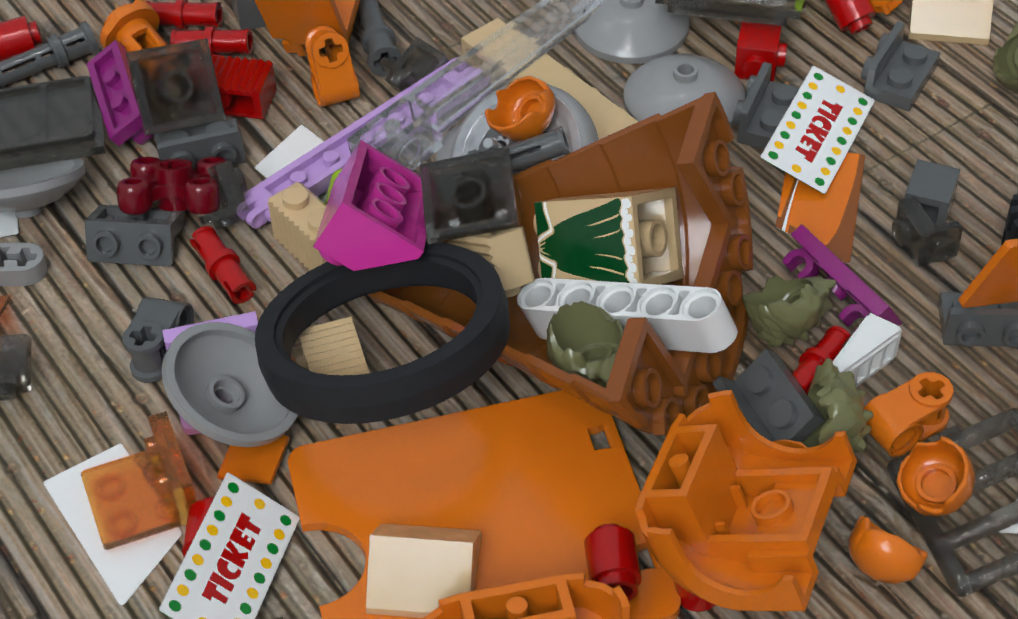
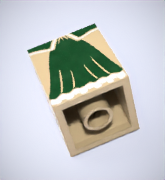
M675 187L563 197L534 203L535 215L533 224L534 230L538 235L540 255L538 273L540 278L659 285L684 278Z

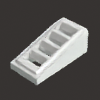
M870 313L834 359L833 365L838 367L840 373L851 371L854 374L855 385L858 387L896 357L902 329L898 325Z

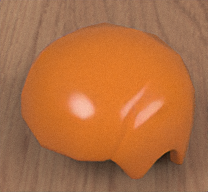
M526 76L516 79L505 89L497 90L498 102L494 110H485L488 126L498 134L517 142L544 133L551 123L556 102L554 93L546 82L533 76Z
M941 436L938 441L917 442L914 445L910 454L900 464L896 483L901 497L907 505L922 515L937 517L956 512L971 498L976 476L971 459L966 451L948 437Z
M864 516L859 517L848 539L849 553L857 568L872 580L888 584H899L914 579L919 574L928 556L926 551L912 546L899 536L884 531L871 522L870 518Z

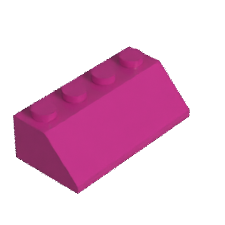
M361 140L333 183L313 247L319 250L320 255L329 263L335 266L344 265L352 271L419 259L424 252L435 185Z

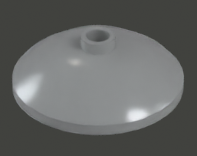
M583 0L576 8L573 16L574 35L585 50L601 59L622 64L647 63L655 58L674 53L687 39L690 24L688 12L679 0Z
M670 54L643 64L630 75L625 83L623 102L627 113L640 122L657 113L662 116L702 97L705 93L716 92L732 127L734 125L733 115L737 102L739 100L745 101V90L736 74L716 60L695 54Z
M48 156L0 164V212H15L17 218H27L40 214L41 207L61 199L79 183L86 172L84 160L73 156Z
M222 322L197 324L182 331L173 340L165 353L162 363V380L170 402L188 424L213 440L237 447L263 446L282 437L290 429L298 414L282 406L271 393L259 367L255 348V332L249 329Z

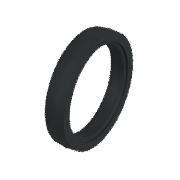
M426 241L424 252L419 259L352 271L344 265L335 266L326 262L290 283L264 310L255 331V348L259 367L275 399L282 406L302 417L338 424H362L403 417L428 409L455 396L472 385L493 366L500 357L509 338L508 300L497 271L485 258L469 249L448 243ZM407 286H434L456 290L466 295L476 304L474 314L468 325L455 338L434 352L395 368L359 375H327L309 371L296 364L290 358L296 340L313 322L334 308L371 293Z

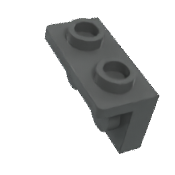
M897 21L889 34L883 33L875 56L867 57L862 69L861 79L866 80L865 95L875 101L910 112L937 68L941 52L925 48L919 44L903 41L905 23Z
M763 62L757 76H750L745 92L746 99L745 101L739 100L737 102L733 115V124L738 125V143L765 149L800 89L789 84L770 81L771 63Z
M236 118L155 135L160 160H189L192 162V169H196L198 160L205 157H222L228 161L229 166L246 162L242 136Z
M100 205L85 219L87 260L102 263L171 266L174 262V238L185 226V210L170 212L152 207L143 214L131 215L121 212L118 205Z
M940 292L938 310L943 345L1018 347V302L963 308L958 301L963 293Z
M765 349L735 381L719 376L713 382L717 391H733L739 408L747 422L761 436L770 441L787 439L803 442L825 420L778 354L768 349Z

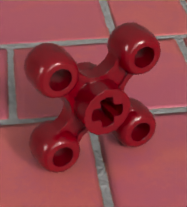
M156 157L134 159L130 165L131 178L123 179L117 184L118 207L125 214H143L148 212L152 208V202L156 201L157 208L164 211L188 210L191 213L200 215L213 213L219 209L220 192L226 190L230 184L228 161L222 157H205L198 160L196 169H192V162L185 159L160 160Z

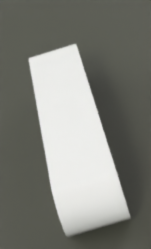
M538 278L534 282L523 286L520 294L517 296V303L539 338L547 340L549 322L554 313L557 314L559 307L566 304L571 306L574 302L579 301L601 307L613 319H619L623 325V331L628 318L646 317L667 350L702 353L719 352L734 342L738 332L721 294L716 289L709 287Z

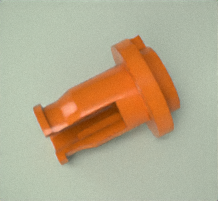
M135 0L132 4L122 5L112 11L104 22V27L100 33V42L104 48L114 40L120 42L125 46L130 62L137 70L145 74L147 83L152 87H157L159 80L155 77V74L159 68L147 53L148 50L173 79L180 72L182 63L178 56L170 53L167 43L157 32L160 22L157 12L145 0Z

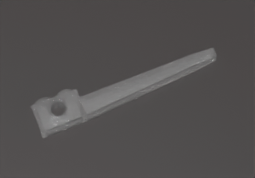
M541 0L413 88L347 138L350 154L352 155L362 140L413 171L444 146L443 133L469 114L483 98L505 86L584 24L605 0Z

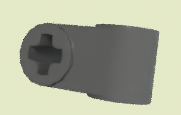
M145 297L141 300L133 320L122 337L125 350L131 353L132 356L130 362L131 374L137 381L153 383L162 379V363L167 352L162 330L194 324V309L191 304Z

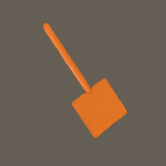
M283 435L272 443L257 447L230 445L217 478L223 480L225 475L230 473L243 482L272 485L290 440L289 436Z

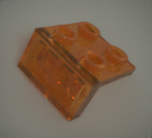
M166 411L147 417L152 436L144 439L145 451L81 472L82 481L105 550L185 525L190 506L197 502L190 475Z

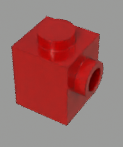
M742 17L735 61V74L739 79L749 80L751 75L757 76L763 62L772 64L770 81L774 82L776 68L785 67L787 43H780L782 21Z

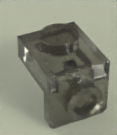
M416 37L396 63L383 57L379 64L388 74L385 81L401 93L449 62V59L444 53Z
M231 160L207 168L210 177L218 182L222 209L200 216L199 220L201 225L213 222L215 230L239 222L237 213L248 209L243 192L247 191L245 177L239 167L234 168Z
M916 197L899 200L896 220L892 223L893 237L899 246L904 247L916 267L935 262H944L956 257L958 254L963 231L959 221L956 220L935 226Z
M27 334L0 335V401L13 400L16 398V393L31 392L32 338Z

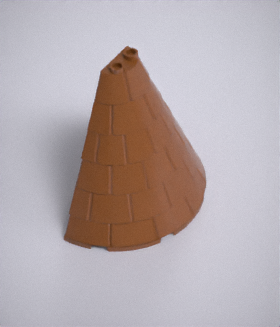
M716 92L705 93L702 97L662 116L657 113L557 160L552 161L548 159L500 182L491 183L486 188L469 193L431 210L426 241L448 243V241L443 239L446 233L479 222L523 227L534 278L538 279L540 278L538 273L540 255L538 235L534 230L533 224L535 202L563 197L675 187L684 278L662 285L716 289L721 294L738 330L736 339L729 347L715 353L667 350L646 317L628 318L605 388L575 373L569 374L552 364L547 358V340L541 339L536 335L517 303L518 295L507 298L510 332L506 346L497 359L504 364L524 371L551 387L562 389L602 412L616 416L642 432L654 436H667L671 425L679 413L685 414L688 417L694 410L709 403L708 394L718 392L713 382L719 376L729 380L733 379L747 332L749 318L742 302V272L753 270V243L749 200L743 167H735L730 164V154L726 143L732 142L734 135ZM407 286L368 294L375 303H381L414 320L427 323L452 338H455L468 325L476 308V304L466 295L443 287Z

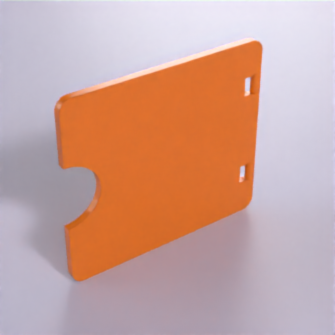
M563 390L306 444L295 448L288 457V467L302 532L322 530L344 535L360 547L366 559L365 568L358 583L341 598L319 606L322 619H422L366 613L370 534L381 523L480 530L482 537L474 591L569 573H585V579L589 580L584 548L585 538L600 525L608 523L618 524L633 532L637 552L648 549L654 568L640 571L642 580L638 586V594L629 601L630 619H676L680 613L681 597L676 591L674 580L656 561L641 532L639 519L635 513L641 491L612 414L602 412ZM604 431L610 448L595 450L589 435Z

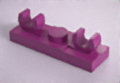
M114 40L86 65L109 139L120 146L131 137L136 143L143 145L154 134L146 127L150 120L126 48L120 42Z
M801 224L791 234L801 249L790 251L784 257L783 264L792 272L798 265L806 263L805 268L797 275L798 278L818 276L820 268L828 276L826 279L836 280V285L832 288L831 292L841 302L848 296L855 303L845 307L839 315V318L847 327L858 318L865 319L870 313L898 326L902 324L889 305L804 225Z

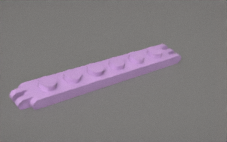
M458 57L453 58L248 190L243 197V201L235 209L236 216L244 221L246 220V223L254 229L261 227L268 221L271 222L268 206L269 198L296 182L302 183L318 197L328 190L332 174L344 167L361 140L382 153L388 151L482 89L488 81V76L481 71H477L470 64H466L462 59Z

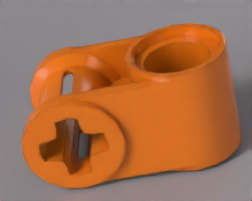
M317 25L313 27L305 37V49L311 71V84L319 107L322 108L359 98V84L346 39L330 26ZM329 39L334 44L329 45L328 53L324 54L319 49L324 48L325 40Z
M924 372L888 393L876 396L863 408V410L873 412V418L866 423V425L871 426L869 434L891 457H899L910 451L917 442H923L933 435L941 433L949 422V411L946 406L953 397L952 383L942 374Z

